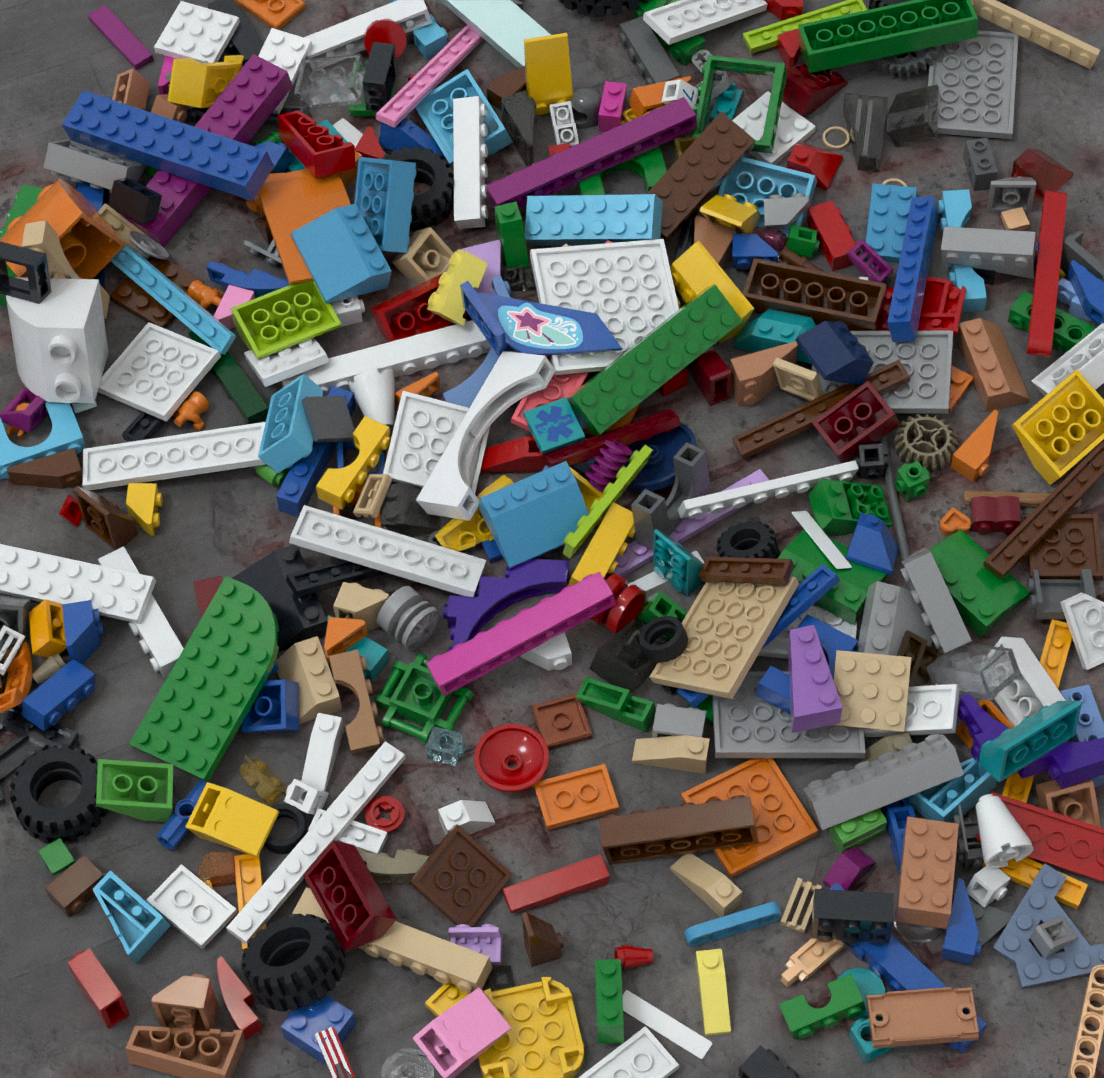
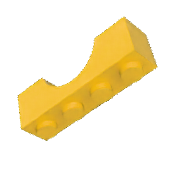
M364 416L353 432L354 445L359 450L356 460L343 468H328L316 485L318 499L342 510L347 503L353 500L356 489L359 485L364 484L367 479V473L377 465L383 450H387L390 445L389 427Z

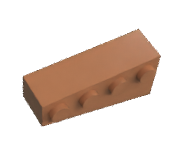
M135 1026L126 1046L128 1063L181 1078H232L245 1047L243 1030L221 1032V1029L194 1031V1028L170 1030L169 1027Z

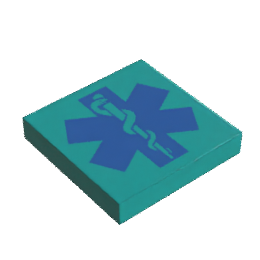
M567 397L524 411L523 417L541 454L585 439V434Z

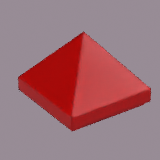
M69 494L59 514L72 525L78 527L82 515L77 499Z

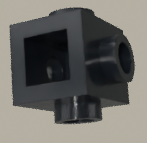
M883 444L859 445V456H855V460L859 468L858 470H860L861 478L875 480L879 477H884V468H889L888 454H883Z

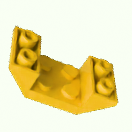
M224 56V62L200 63L192 58L174 59L167 101L198 108L211 107L242 69L244 56Z

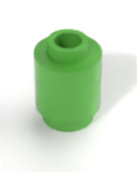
M267 464L254 466L256 473L273 487L282 485L288 474L287 468L277 473Z

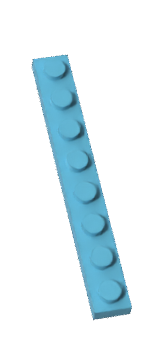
M126 243L111 262L213 349L225 355L236 335Z

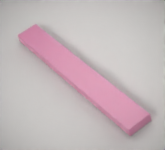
M466 25L376 113V120L395 128L484 39Z

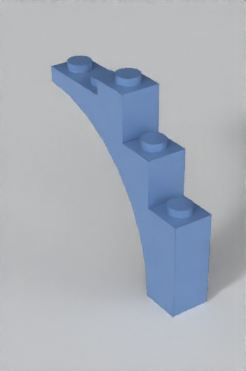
M501 275L492 278L491 287L494 295L510 298L511 289L508 282H503ZM506 344L507 352L519 353L518 351H516L515 349ZM493 348L490 349L486 359L473 375L459 386L443 393L442 401L470 408L499 359Z

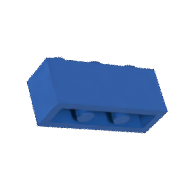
M72 659L22 700V716L43 731L47 730L51 725H56L63 715L68 711L74 710L77 704L85 697L92 695L95 690V674L75 659Z

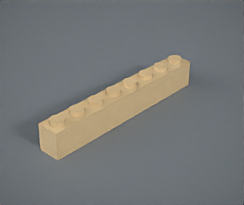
M306 887L292 913L293 916L294 914H303L304 916L312 914L323 918L329 923L311 889ZM397 921L393 923L381 938L358 947L372 957H384L393 965L410 967L413 972L419 975L428 974L442 984L449 982L466 993H471V991L473 992L479 987L482 989L492 970L489 956Z

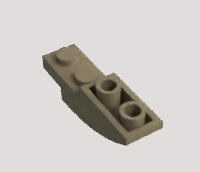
M356 847L373 879L379 884H409V881L429 857L411 849H406L405 851L397 849L395 858H392L386 853L374 854L367 852L363 848Z

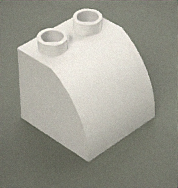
M15 277L28 281L26 277ZM50 278L52 292L40 304L6 295L16 365L24 385L36 396H40L47 402L94 403L109 354L99 280Z

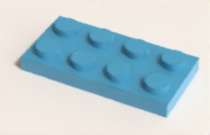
M872 183L866 243L884 261L896 263L900 261L912 197H916V187Z

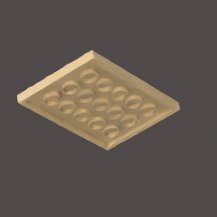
M790 576L787 584L706 582L682 621L689 639L687 648L677 658L668 662L657 663L650 675L652 682L733 699L798 587L799 582L796 577Z

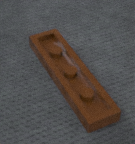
M706 557L699 577L702 581L787 584L795 565L791 559Z

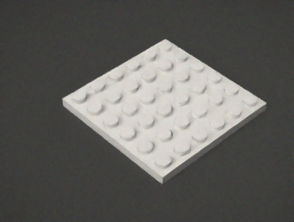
M664 239L531 249L530 251L539 303L598 314L622 347L620 351L550 355L551 363L556 369L554 375L603 370L679 310Z

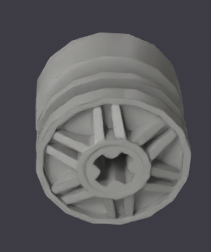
M404 586L396 590L383 604L377 616V625L391 636L395 635L397 642L401 643L407 650L412 651L422 646L436 631L441 620V612L428 601H423V597L413 588Z

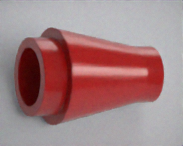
M621 944V947H615L614 959H621V968L625 970L645 964H652L653 951L652 948Z

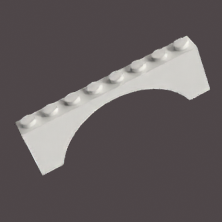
M507 351L501 353L416 499L427 514L470 521L480 501L474 494L470 484V464L474 451L485 431L499 415L520 399L547 387L556 369L546 356Z

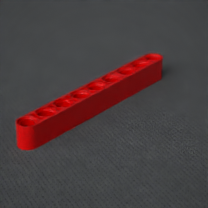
M1046 190L1044 192L1026 355L1049 358L1051 355L1067 193Z

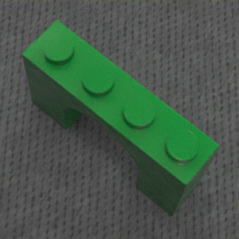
M660 146L576 184L579 195H605L602 185L604 177L617 170H628L636 173L642 179L647 194L667 172Z

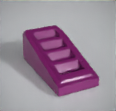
M863 239L846 254L864 277H868L869 281L882 283L894 270ZM862 249L864 253L858 257L856 253ZM867 256L869 260L864 263L862 260ZM872 263L875 265L873 269L869 267Z

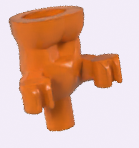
M200 280L193 281L187 292V295L200 303V306L207 312H209L207 307L212 304L218 307L225 294L216 288L212 289L204 285Z
M194 391L189 399L173 413L172 416L176 417L174 423L181 427L186 421H193L195 423L193 428L195 430L198 429V432L201 431L205 423L199 415L210 408L205 396Z

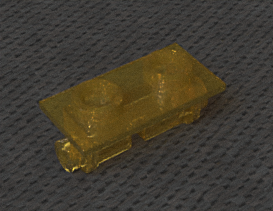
M244 757L249 763H244L240 766V775L251 787H254L258 781L260 782L254 790L265 803H274L277 800L276 795L278 793L286 795V792L281 788L283 783L275 775L272 774L270 776L266 771L267 765L261 759Z

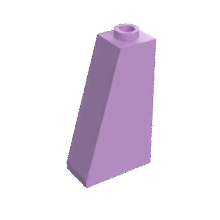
M500 240L460 249L488 263L479 288L474 290L494 295L491 287L492 278L501 275L502 256Z

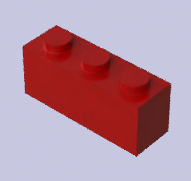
M833 200L809 207L807 210V223L810 229L817 230L816 240H820L819 246L832 272L854 265L846 254L858 242L854 241L851 237V229L848 224L845 225L840 208H836Z

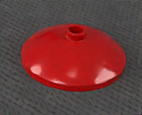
M504 724L488 731L478 742L474 755L475 768L479 777L491 788L508 793L521 792L536 785L545 775L549 764L548 747L542 736L532 728L520 724ZM510 764L517 765L515 768L508 767Z

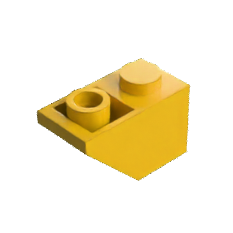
M128 483L126 506L129 514L150 536H155L156 527L160 526L158 507H162V493H159L157 484Z

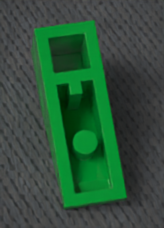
M659 591L647 598L636 616L646 624L653 619L663 616L675 617L682 623L688 612ZM667 633L664 635L672 639L675 633Z

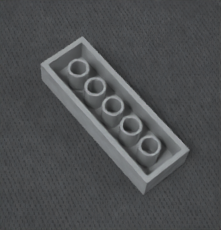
M933 734L926 737L925 741L921 743H910L903 746L902 750L898 752L884 753L875 761L861 762L852 770L838 771L832 774V777L829 779L812 781L808 784V787L803 788L812 815L821 829L824 830L964 775L955 747L943 734Z

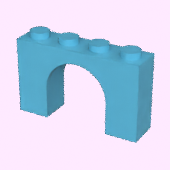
M45 402L52 423V431L44 442L33 447H21L12 443L6 434L0 418V480L9 478L8 467L75 448L76 455L83 452V449H86L70 403Z

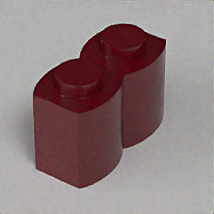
M979 496L971 498L970 511L973 532L989 534L993 531H998L1004 534H1011L1021 524L1019 497L1001 496L994 498Z

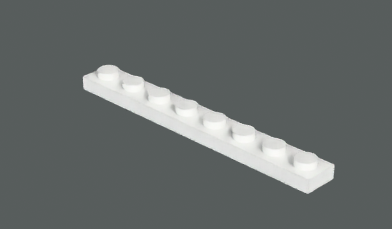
M855 460L684 500L678 508L680 518L689 517L694 519L706 512L715 514L728 507L736 509L744 506L746 503L753 501L754 503H761L774 496L782 498L791 492L804 493L810 490V488L815 487L821 479L849 482L853 479L859 468Z

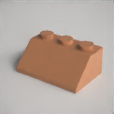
M184 975L152 997L151 1002L161 1027H169L170 1030L194 1028V1031H210V1029H215L220 1008L211 981L204 975Z

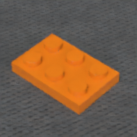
M605 764L541 780L533 786L547 830L619 811V805Z

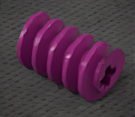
M605 440L604 443L609 448H600L599 450L604 456L596 455L595 459L599 464H590L594 472H585L589 478V483L601 492L604 491L610 482L614 484L613 478H616L618 471L624 466L623 463L629 460L628 455L632 454V450L620 442Z

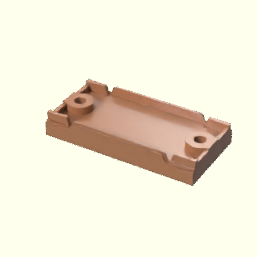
M944 987L866 995L872 1048L975 1041L979 1038L972 987L956 989ZM967 1009L970 1013L964 1014L962 1010ZM881 1016L883 1020L877 1021L876 1017Z

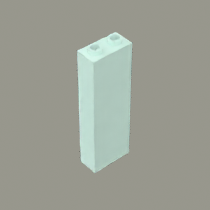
M439 0L517 68L525 66L524 39L551 35L511 0Z

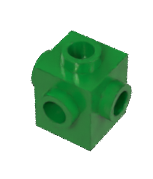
M919 461L911 464L906 463L897 470L895 486L906 502H909L927 494L929 480L931 479L930 474L925 467L921 466Z

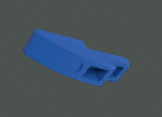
M210 261L206 267L210 281L221 284L224 293L228 286L232 285L254 291L255 298H258L289 285L287 279L274 277L266 271L261 272L253 269L250 275H248L244 271H237L223 263H216L214 261Z
M906 798L881 807L882 813L887 820V828L891 838L890 848L899 876L907 817L916 818L913 807L908 805Z

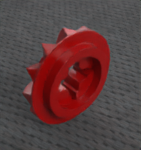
M392 796L376 797L369 802L365 809V820L368 826L386 831L387 833L392 830L397 831L398 826L404 821V807L398 799ZM380 809L385 813L390 812V821L385 818L379 819L381 817Z

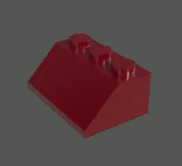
M869 381L812 422L841 464L850 462L855 456L859 455V445L874 444L900 425L895 413Z

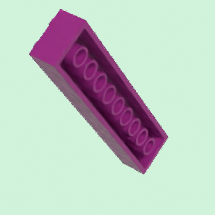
M253 54L194 127L247 144L292 89L293 84L288 72ZM159 170L145 186L162 195L156 220L140 224L128 215H122V217L164 247L212 187Z

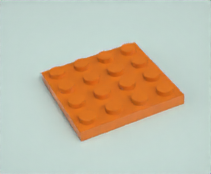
M752 758L681 793L683 803L694 804L705 803L710 799L728 800L736 795L750 796L755 812L759 843L713 849L730 879L818 835L817 827L773 758Z

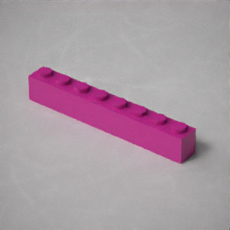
M600 571L596 574L587 575L581 582L563 588L560 593L552 597L542 599L539 604L530 609L521 610L509 620L500 621L494 628L478 633L473 639L465 643L455 645L452 650L445 654L434 656L431 661L426 663L429 672L444 697L615 606L614 595Z

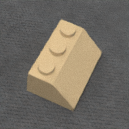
M318 636L294 643L277 659L279 679L298 682L299 724L316 719L318 713L329 715L342 710L340 696Z

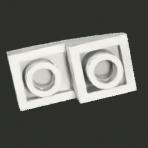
M571 101L550 104L549 110L556 145L569 143L572 146L579 144Z

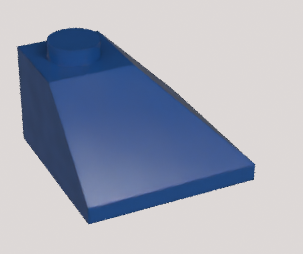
M860 513L851 537L846 560L891 575L898 546L883 520L871 514Z

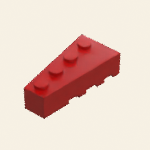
M299 110L278 115L280 139L314 178H324L327 175L356 168L354 144L351 142L344 143L343 138L338 134L331 135L328 128L317 126L315 120Z

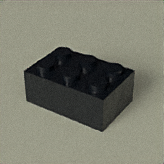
M815 889L811 938L821 942L843 940L845 943L850 944L859 941L869 942L873 945L889 943L893 926L894 893Z

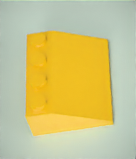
M1077 369L1012 424L1034 468L1049 485L1064 475L1104 439V399Z

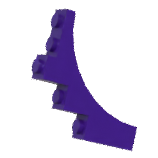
M531 559L511 569L506 566L505 578L481 576L480 585L477 586L474 597L449 595L448 605L444 604L443 619H447L448 628H451L450 640L454 641L453 647L473 639L496 614L512 604L531 597L560 593L563 588L568 586L569 561Z
M970 693L960 696L957 714L959 719L964 721L968 727L969 734L973 739L971 754L974 760L979 762L982 745L988 740L996 739L1009 728L984 711ZM1104 737L1083 742H1064L1017 772L1023 779L1049 771L1051 779L1056 780L1061 789L1104 775Z

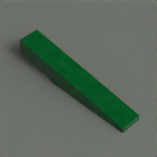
M193 331L188 332L191 340L211 347ZM228 351L225 355L220 354L221 357L210 370L228 398L232 399L247 424L265 421L269 410L266 403Z

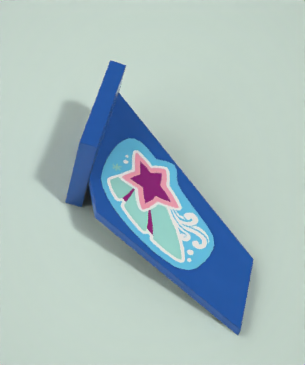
M469 281L460 285L464 309L498 357H500L503 351H507L506 344L519 353L544 356L622 350V347L596 313L476 292Z

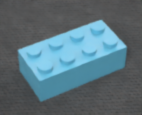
M305 374L271 396L258 457L277 473L286 468L289 469L302 457L306 458L313 449L314 438L302 400L305 397L323 396L324 390Z

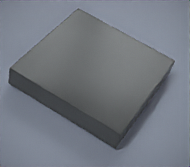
M344 396L305 397L302 400L315 442L354 441L353 432L355 429Z

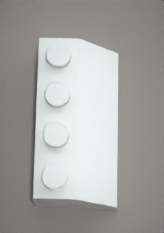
M1104 323L1031 381L1044 397L1076 369L1095 390L1104 383Z
M1001 637L977 670L988 690L1014 727L1019 725L1026 717H1032L1037 714L1044 706H1050L1057 701H1066L1023 638Z

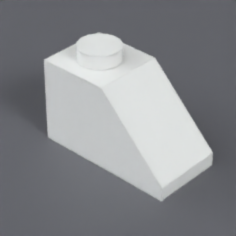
M565 632L519 656L548 671L554 669L562 670L572 665V653Z
M460 800L438 809L440 824L445 835L456 824L469 835L495 825L493 816L484 801Z

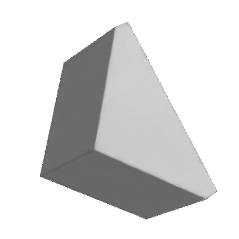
M1063 916L1038 925L1030 937L1045 959L1078 938Z

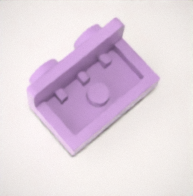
M460 924L449 928L450 942L489 956L492 965H502L503 935L499 927L492 924H484L481 927Z

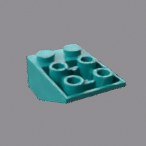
M656 529L654 530L653 544L654 571L661 578L665 577L677 592H682L688 597L705 582L699 577L704 563L674 538Z

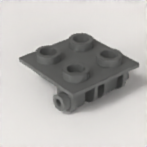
M958 805V815H953L954 823L959 824L957 858L958 863L963 864L964 871L967 872L968 865H972L973 868H980L983 866L984 860L981 843L976 841L979 832L978 822L975 821V818H967L963 822L961 805Z

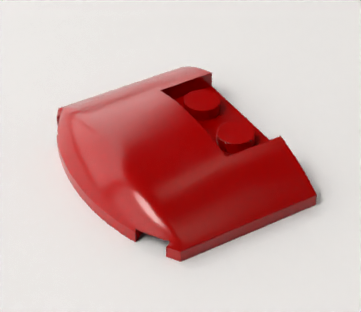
M927 277L917 331H953V335H957L967 289L964 286L960 289L949 280ZM894 286L887 289V300L878 331H890L887 321Z

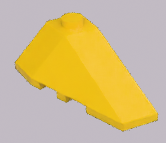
M503 475L476 497L480 500L485 495L513 484V481ZM478 507L470 521L453 518L435 535L442 547L458 552L474 547L478 543L494 540Z

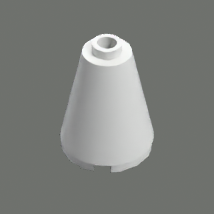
M378 369L356 375L353 383L349 381L351 392H354V398L363 415L388 426L391 433L395 423V378L393 372L385 369V373H379Z
M993 794L980 797L979 802L976 804V813L983 860L988 868H1001L1008 866V860L1015 858L1016 862L1029 856L1033 852L1032 842L1000 797L993 796Z

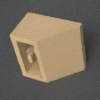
M343 582L333 605L335 618L364 620L367 632L380 627L377 625V616L381 607L389 598V594L380 589L372 590L365 588L358 583L350 584Z

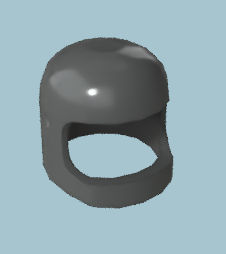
M582 87L577 89L572 95V111L576 110L587 114V120L584 122L574 118L577 128L590 127L599 122L598 114L602 98L596 89Z

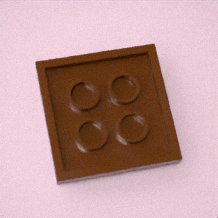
M151 256L149 259H146L186 294L190 284L195 280H200L167 259H157ZM129 276L109 295L113 303L143 321L150 322L164 329L176 318L175 315Z
M1066 514L1028 553L1029 577L1032 578L1033 569H1038L1039 579L1080 580L1081 569H1091L1093 580H1102L1103 565L1098 514Z
M456 824L409 881V884L453 924H465L472 927L513 874Z

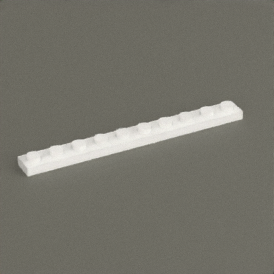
M386 741L227 926V931L248 946L249 941L256 936V933L264 927L304 879L303 875L329 844L341 836L405 760V754Z

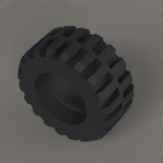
M414 146L411 149L403 147L400 151L394 150L389 153L388 157L385 155L382 158L385 160L416 163V178L414 182L424 183L431 187L426 192L414 196L411 207L412 221L409 229H412V232L422 228H429L433 224L438 225L442 222V218L448 217L450 210L454 207V173L449 162L445 159L443 160L442 155L437 152L434 154L433 150L428 148L423 150L419 146Z
M63 744L62 748L51 745L45 751H42L41 748L35 751L36 755L33 757H26L23 760L24 765H19L14 772L16 777L11 779L10 787L12 790L9 792L12 807L23 829L28 831L30 836L35 839L40 837L41 841L45 843H51V840L56 841L61 838L63 843L64 840L69 839L71 842L78 841V836L84 835L86 837L91 833L90 829L92 827L97 828L100 825V816L104 817L108 810L96 806V760L90 753L85 754L84 749L75 747L72 750L71 745ZM72 780L82 785L78 797L65 807L50 809L38 804L42 791L56 781Z
M294 914L293 917L285 916L280 921H273L268 924L267 928L261 929L256 933V937L249 941L248 948L244 950L241 969L252 992L261 1005L272 1010L277 1009L280 1012H287L288 1009L296 1011L300 1010V1007L313 1005V1002L318 999L322 1000L326 997L328 991H332L336 987V982L340 981L343 976L346 956L331 925L326 920L312 914H306L305 916L303 914Z

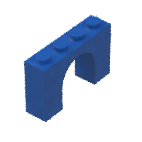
M806 614L797 628L815 626L834 681L836 650L858 652L856 650L858 640ZM770 666L758 683L757 697L791 714L790 675Z

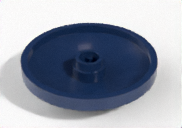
M681 423V426L675 427L670 432H661L653 435L648 440H639L631 443L628 448L632 450V454L635 450L640 451L644 445H647L653 451L647 464L626 490L643 492L645 489L655 491L674 484L675 469L673 457L686 442L698 447L695 436L690 428ZM628 460L626 463L623 464L627 468L630 462Z

